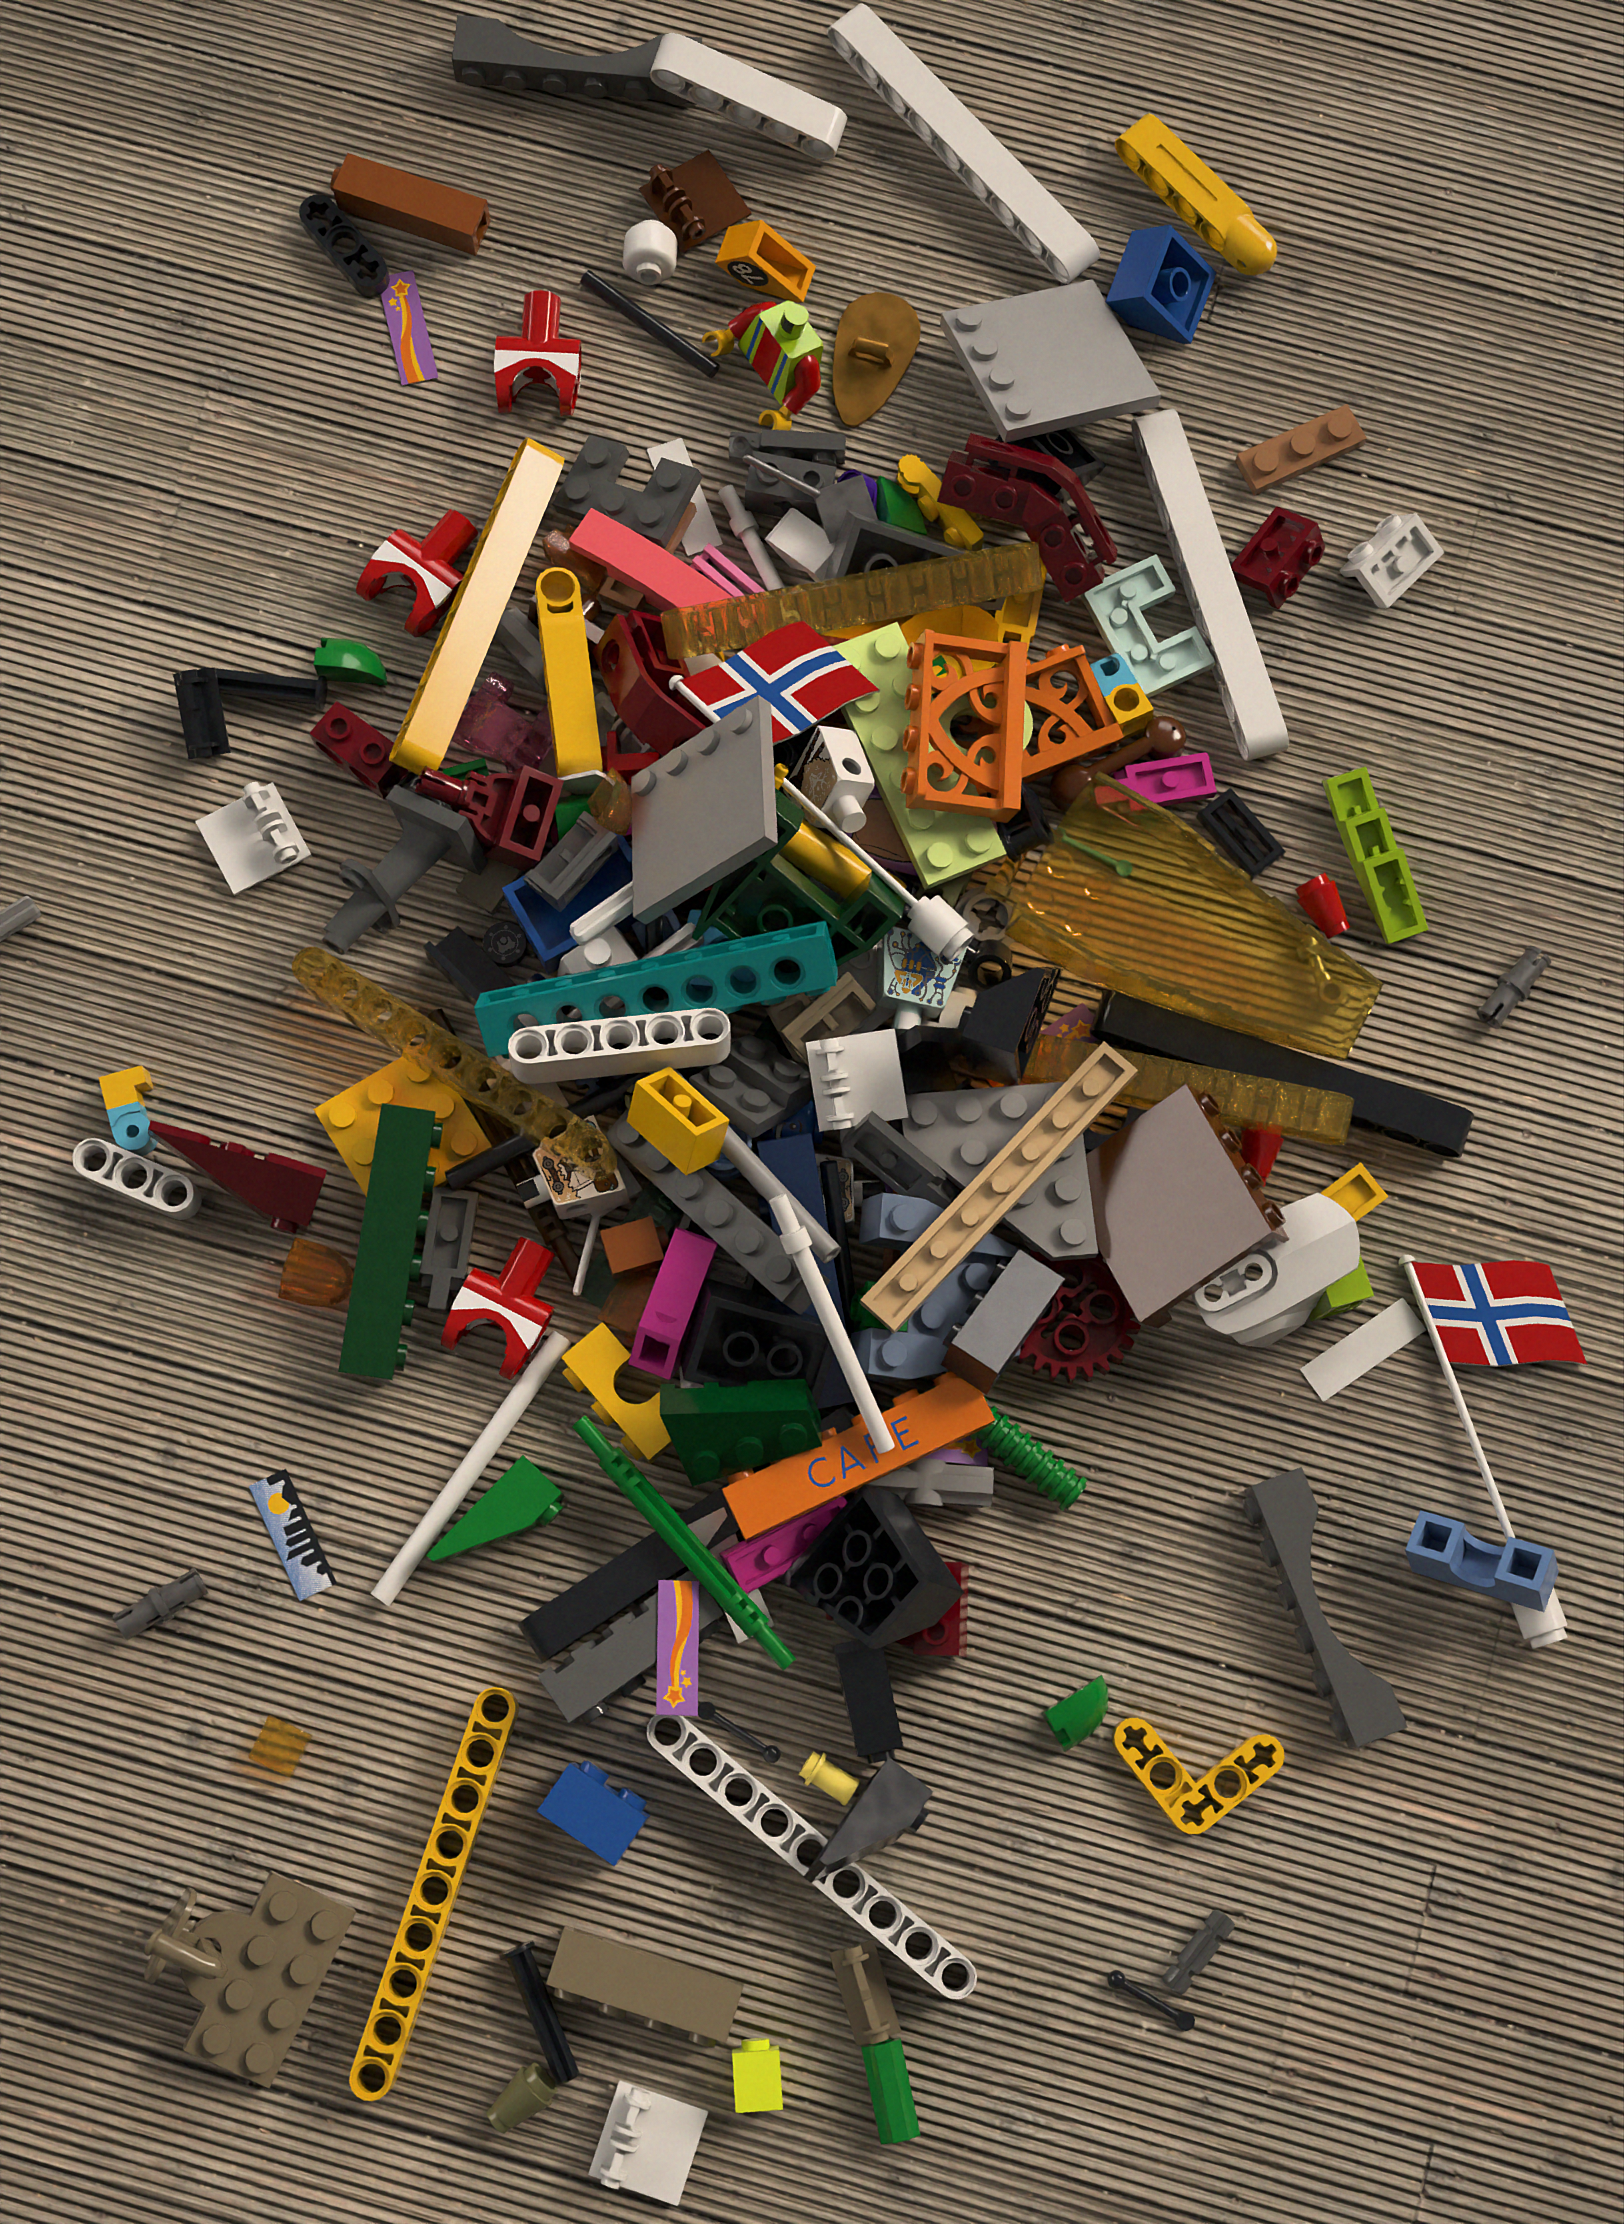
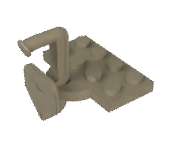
M272 1870L249 1914L235 1910L215 1912L195 1925L189 1924L187 1921L194 1908L197 1893L196 1890L188 1887L164 1920L162 1927L157 1928L153 1932L144 1950V1954L150 1956L144 1973L145 1981L151 1984L155 1983L166 1962H170L180 1967L182 1979L189 1992L204 2004L183 2044L184 2051L267 2088H270L356 1914L354 1908ZM211 1938H214L219 1942L220 1950L216 1945L213 1944Z

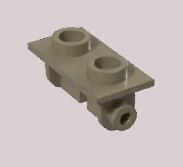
M874 1939L829 1953L856 2045L860 2046L869 2042L876 2044L889 2039L888 2036L900 2033V2025Z

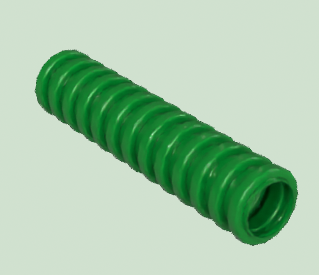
M994 1405L990 1410L995 1418V1422L969 1437L972 1440L980 1439L982 1441L981 1447L984 1449L990 1447L993 1450L992 1456L995 1458L1000 1455L1005 1459L1003 1464L1006 1467L1010 1464L1015 1467L1014 1473L1017 1476L1021 1473L1027 1477L1025 1479L1026 1483H1035L1038 1486L1036 1491L1039 1493L1045 1491L1049 1494L1047 1499L1050 1502L1054 1500L1059 1502L1058 1508L1061 1511L1068 1510L1087 1486V1479L1084 1476L1080 1479L1075 1476L1076 1470L1073 1467L1069 1470L1063 1466L1065 1464L1064 1460L1059 1459L1056 1461L1052 1457L1054 1452L1051 1450L1045 1452L1041 1449L1043 1444L1040 1441L1036 1443L1031 1441L1032 1435L1029 1432H1026L1025 1435L1019 1431L1021 1426L1017 1423L1014 1426L1008 1422L1010 1417L1006 1414L1001 1417L997 1413L998 1408Z

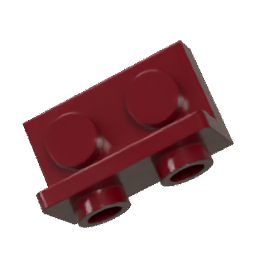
M1276 506L1230 565L1235 580L1266 593L1270 606L1280 609L1287 598L1295 594L1300 581L1310 568L1315 566L1323 556L1325 544L1318 523Z

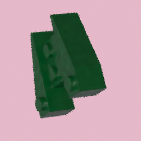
M775 788L778 844L713 883L692 938L697 942L711 925L716 927L730 940H736L826 921L838 967L872 949L902 918L905 901L871 871L849 896L838 905L778 854L779 851L799 831L804 812ZM785 959L777 963L778 968L786 973H793L800 969L799 965L792 960Z

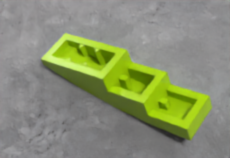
M1360 767L1323 780L1322 784L1349 860L1386 944L1429 930L1403 848H1397L1385 807H1379L1367 767Z

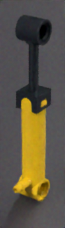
M781 763L774 767L775 788L777 790L780 789L784 783V778L788 774V768ZM804 819L799 831L778 853L787 862L845 899L872 871L847 847ZM887 868L886 872L912 894L913 883ZM905 902L901 920L909 924L912 919L907 915L912 907ZM987 939L979 942L976 946L969 943L963 960L966 961L965 966L969 968L968 979L970 984L977 992L981 993L1012 978L1013 956L1010 949L1003 942ZM987 961H993L998 963L1001 969L995 973H987L980 968V965Z

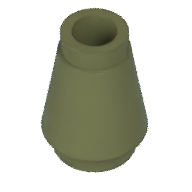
M532 2063L528 2068L521 2067L493 2103V2106L487 2110V2117L499 2132L505 2134L510 2128L517 2126L552 2104V2097L558 2092L557 2086L549 2073L539 2064Z

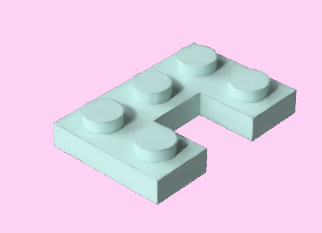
M1157 554L1104 578L1102 584L1080 595L1111 654L1119 653L1147 698L1208 671L1215 664V660L1196 626L1158 643L1141 611L1173 597L1176 591Z

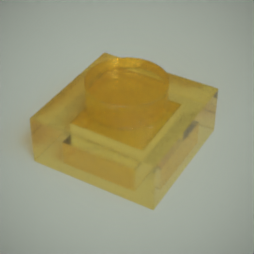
M268 1715L248 1758L287 1777H292L313 1734L273 1715Z

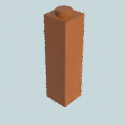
M347 153L342 167L337 166L332 174L330 188L334 192L337 207L340 210L474 256L477 255L491 222L486 199Z

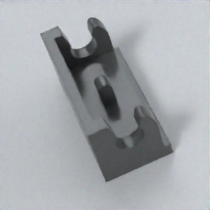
M584 811L578 817L576 824L533 870H529L523 878L524 883L561 913L619 849L617 835Z

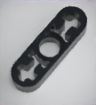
M317 194L306 198L299 208V216L305 232L360 294L368 297L382 294L390 282L389 272L384 259L329 197ZM313 213L326 214L331 228L327 231L325 225L318 218L313 219ZM341 238H351L356 242L354 249L346 254L337 253L333 249L335 242ZM362 260L369 272L377 273V278L372 280L368 276L363 277L358 263Z

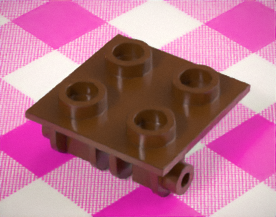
M709 149L672 170L668 167L664 168L662 164L655 165L649 171L651 177L649 183L639 188L640 193L658 220L675 234L678 242L677 248L681 254L752 215Z

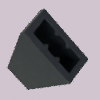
M860 1640L834 1645L833 1653L857 1757L867 1755L869 1764L885 1761L888 1757L891 1759L896 1758L894 1749L904 1746L883 1647L872 1649Z

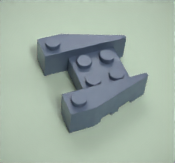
M880 1193L862 1200L859 1244L900 1250L901 1257L945 1209L926 1199L890 1193ZM989 1233L908 1319L907 1332L897 1331L893 1334L890 1330L869 1328L851 1333V1345L866 1380L891 1384L950 1371L941 1365L948 1350L946 1346L942 1345L945 1337L957 1321L962 1325L966 1323L970 1316L965 1311L979 1290L987 1294L993 1286L988 1283V1280L996 1265L1002 1259L1010 1263L1019 1248ZM1020 1349L1015 1356L1020 1355Z

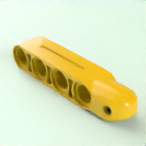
M1150 113L1145 114L1115 140V149L1121 160L1238 272L1255 276L1263 274L1273 266L1278 250L1272 235L1255 220L1248 205L1156 116Z
M553 567L546 569L539 575L536 581L535 597L557 778L595 769L602 772V757L580 585L577 577L571 571L565 568Z

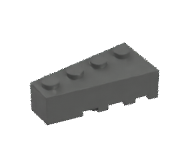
M847 510L820 593L829 601L852 600L880 604L881 602L904 603L914 606L942 605L964 601V605L976 606L983 610L1001 611L1015 569L1004 561Z
M690 1570L676 1579L679 1581H699ZM699 1581L700 1644L722 1628L718 1620L724 1616V1613L708 1590ZM658 1592L640 1605V1609L634 1613L632 1611L608 1626L602 1632L601 1637L596 1640L592 1639L587 1643L585 1642L572 1651L563 1660L564 1663L555 1670L549 1667L537 1676L569 1723H576L582 1719L586 1725L590 1724L609 1710L605 1701L619 1691L625 1698L647 1682L643 1674L657 1665Z

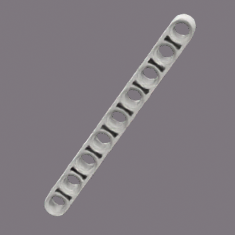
M863 3L856 5L828 27V37L836 51L1056 279L1064 284H1069L1100 258L1099 248L1090 234L868 6Z
M1174 408L1134 418L1131 422L1134 444L1197 629L1215 660L1214 667L1211 670L1240 754L1245 761H1250L1286 751L1289 748L1287 728L1178 413Z
M654 1715L647 1725L648 1741L653 1748L804 1876L810 1866H805L798 1860V1846L805 1840L813 1839L820 1842L822 1847H824L828 1839L686 1718L676 1715ZM665 1718H673L681 1727L679 1740L670 1746L660 1743L655 1735V1728L658 1722ZM700 1748H708L716 1755L717 1759L715 1770L706 1776L695 1773L690 1765L693 1752ZM736 1778L748 1781L753 1790L750 1801L741 1806L730 1803L725 1794L727 1784ZM770 1809H779L788 1818L786 1830L777 1836L765 1833L761 1826L763 1814ZM855 1862L812 1882V1884L942 1995L950 1999H962L973 1992L977 1982V1974L972 1963ZM843 1870H851L859 1878L857 1891L848 1897L840 1896L833 1889L835 1875ZM878 1901H887L894 1906L895 1917L888 1926L877 1927L869 1919V1910ZM915 1932H924L928 1934L931 1940L929 1952L920 1958L908 1955L905 1949L907 1938ZM951 1963H960L966 1967L967 1979L965 1983L955 1989L946 1987L942 1982L944 1968Z

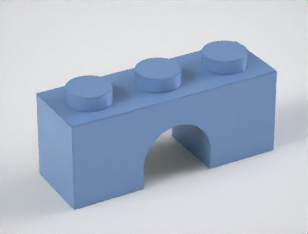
M1422 1510L1419 1512L1405 1549L1411 1570L1414 1573L1541 1612H1545L1559 1573L1553 1549L1513 1537H1508L1505 1547L1491 1545L1469 1534L1464 1523Z

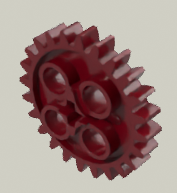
M1030 1249L1029 1256L1057 1274H1072L1078 1280L1079 1286L1073 1289L1061 1286L1053 1303L1048 1308L1049 1316L1038 1322L1020 1349L1022 1351L1017 1363L1022 1364L1032 1359L1035 1362L1032 1369L1033 1375L1039 1373L1043 1367L1048 1368L1050 1382L1055 1380L1058 1372H1065L1068 1384L1073 1383L1076 1372H1081L1085 1381L1090 1382L1093 1377L1094 1367L1102 1375H1107L1110 1370L1107 1359L1120 1365L1124 1356L1119 1348L1131 1351L1135 1342L1127 1334H1138L1141 1325L1131 1320L1136 1318V1315L1108 1264L1103 1261L1102 1253L1099 1250L1096 1258L1050 1261L1040 1252H1034ZM1090 1284H1095L1097 1289L1080 1303L1076 1314H1069L1047 1339H1043L1040 1334L1058 1319L1062 1308L1068 1309ZM1095 1303L1104 1304L1110 1310L1111 1317L1105 1320L1097 1319L1090 1312L1089 1306ZM1066 1333L1073 1334L1079 1339L1081 1348L1073 1351L1067 1350L1060 1344L1058 1337Z

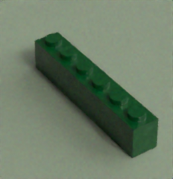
M385 1103L381 1105L338 1372L390 1380L394 1379L395 1370L404 1372L408 1345L399 1344L402 1326L411 1327L415 1300L407 1299L409 1281L418 1282L422 1256L414 1255L416 1237L425 1238L429 1211L421 1210L423 1194H432L436 1174V1167L428 1166L431 1148L440 1149L443 1123L435 1122L436 1111Z

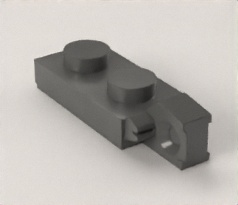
M762 429L761 433L731 432L729 460L730 462L749 465L743 461V456L746 454L752 456L753 451L835 467L836 464H845L846 436L837 433Z
M873 1111L866 1115L843 1138L842 1147L899 1195L926 1199L943 1209H946L956 1199L959 1190L946 1178L945 1172Z
M434 1187L420 1269L422 1276L421 1286L431 1288L428 1303L430 1312L448 1314L452 1291L459 1292L467 1278L480 1197L478 1192L454 1191L453 1189Z

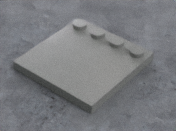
M1093 279L941 313L940 327L1004 443L1159 406L1160 391L1109 305L1105 302L1106 300Z
M760 695L737 707L724 718L703 729L699 734L631 777L633 917L648 924L778 844L771 703Z

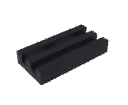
M1231 787L1198 812L1196 816L1197 820L1250 881L1257 878L1262 871L1267 870L1286 853L1283 847ZM1225 803L1231 807L1270 854L1265 856L1242 827L1222 807ZM1212 813H1214L1217 816V818L1224 824V826L1230 831V833L1236 838V840L1255 860V862L1257 863L1256 865L1253 864V862L1247 857V855L1240 849V847L1234 842V840L1228 835V833L1215 820V818L1211 815Z

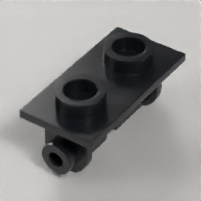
M216 668L192 669L173 674L188 759L231 753Z

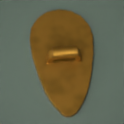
M873 292L862 295L847 306L840 318L833 359V396L840 420L849 428L859 427L871 419L886 404L908 370L919 345L921 325L916 311L906 300L892 293Z

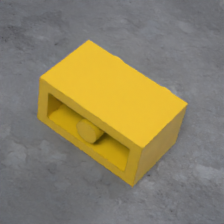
M670 1066L636 1081L627 1117V1122L685 1175L719 1160L730 1121Z

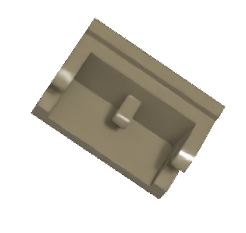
M845 972L837 978L836 986H832L826 993L818 995L777 1033L809 1067L805 1042L847 1036L877 1010L875 1008L876 1004L849 972Z

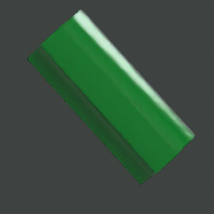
M901 2038L887 2039L876 2044L869 2043L861 2046L880 2144H894L921 2136Z

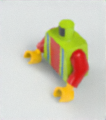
M790 300L779 305L773 301L753 304L728 322V329L709 331L702 337V343L711 342L715 339L718 340V349L710 355L711 357L731 353L735 345L734 339L740 340L738 347L782 406L779 410H765L758 418L759 425L769 426L774 423L771 430L790 431L792 425L790 416L792 414L797 415L821 386L820 364L824 348L822 340L808 322L809 313L807 309Z

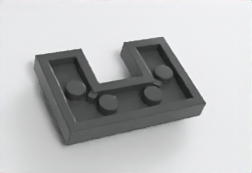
M590 434L552 503L557 513L582 521L588 511L593 508L630 528L659 547L666 548L702 479L699 470L661 457L643 492L615 483L630 456L627 447Z

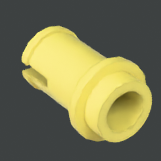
M812 1751L798 1775L805 1779L804 1784L806 1786L812 1783L845 1806L857 1789L860 1779L854 1778L828 1761L826 1753L823 1752L819 1755Z

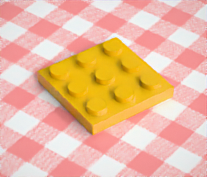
M425 1042L313 1109L366 1197L382 1103L436 1111L435 1122L443 1123L440 1149L431 1148L428 1166L436 1167L434 1187L441 1188L449 1183L445 1176V1171L492 1147L428 1042ZM424 1193L423 1198L430 1195L431 1193Z

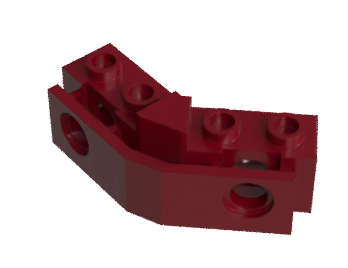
M970 433L964 450L969 452L968 454L952 450L937 502L1023 526L1065 603L1103 583L1105 570L1101 562L1106 560L1108 565L1114 563L1117 558L1118 549L1075 472L1054 456ZM989 458L998 461V466L1009 468L1011 471L974 461V459L988 462ZM1018 467L1046 474L1069 493L1078 511L1073 513L1065 497L1059 500L1037 481H1033L1034 473L1018 469ZM1079 523L1086 536L1090 534L1093 540L1091 545L1094 551L1091 553L1075 526Z
M632 609L626 618L624 615L616 614L592 652L616 713L643 745L647 743L662 756H665L671 750L681 746L714 723L677 689L672 691L669 687V681L673 676L680 675L685 679L691 675L668 619ZM611 663L616 664L614 669H612Z

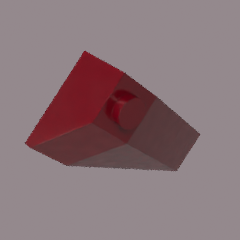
M150 1121L148 1127V1135L258 1215L271 1220L270 1227L272 1229L291 1235H296L297 1229L307 1230L327 1173L326 1169L271 1152L268 1153V1156H264L263 1160L255 1158L256 1153L247 1149L244 1145L234 1142H221L220 1147L211 1145L212 1139L203 1134Z

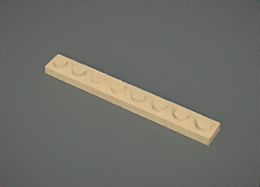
M1104 1041L863 1296L860 1304L895 1334L1134 1079L1138 1070Z

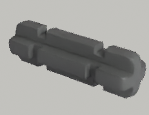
M1212 1911L1204 1922L1206 1925L1204 1930L1199 1929L1177 1957L1179 1960L1176 1966L1172 1964L1163 1975V1982L1175 1993L1182 1995L1194 1982L1191 1979L1192 1976L1200 1974L1221 1946L1218 1944L1221 1938L1226 1940L1234 1929V1922L1222 1911Z

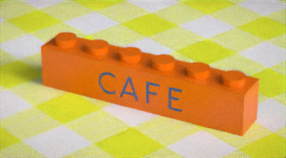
M950 1371L933 1380L935 1388L921 1395L917 1388L907 1391L892 1400L895 1407L881 1413L895 1445L893 1449L885 1453L879 1454L863 1417L859 1414L851 1419L854 1426L837 1434L834 1427L823 1431V1446L770 1462L771 1466L756 1473L751 1468L729 1476L727 1478L729 1486L723 1488L722 1493L745 1542L861 1488L864 1484L868 1485L991 1426L995 1422V1418L982 1392Z

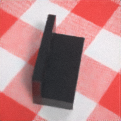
M459 926L436 946L430 941L423 946L428 960L474 1007L481 993L517 986Z
M915 1025L896 1037L905 1094L954 1091L958 1087L948 1062L963 1052L964 1045L960 1044L962 1033L958 1032L957 1028Z

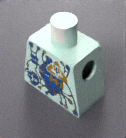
M892 927L877 943L876 1003L881 1007L896 1010L892 1028L895 1029V1033L901 1035L913 1026L920 1025L922 1016L931 1018L939 1016L946 1006L967 947L954 960L949 961L944 955L938 957L910 930Z

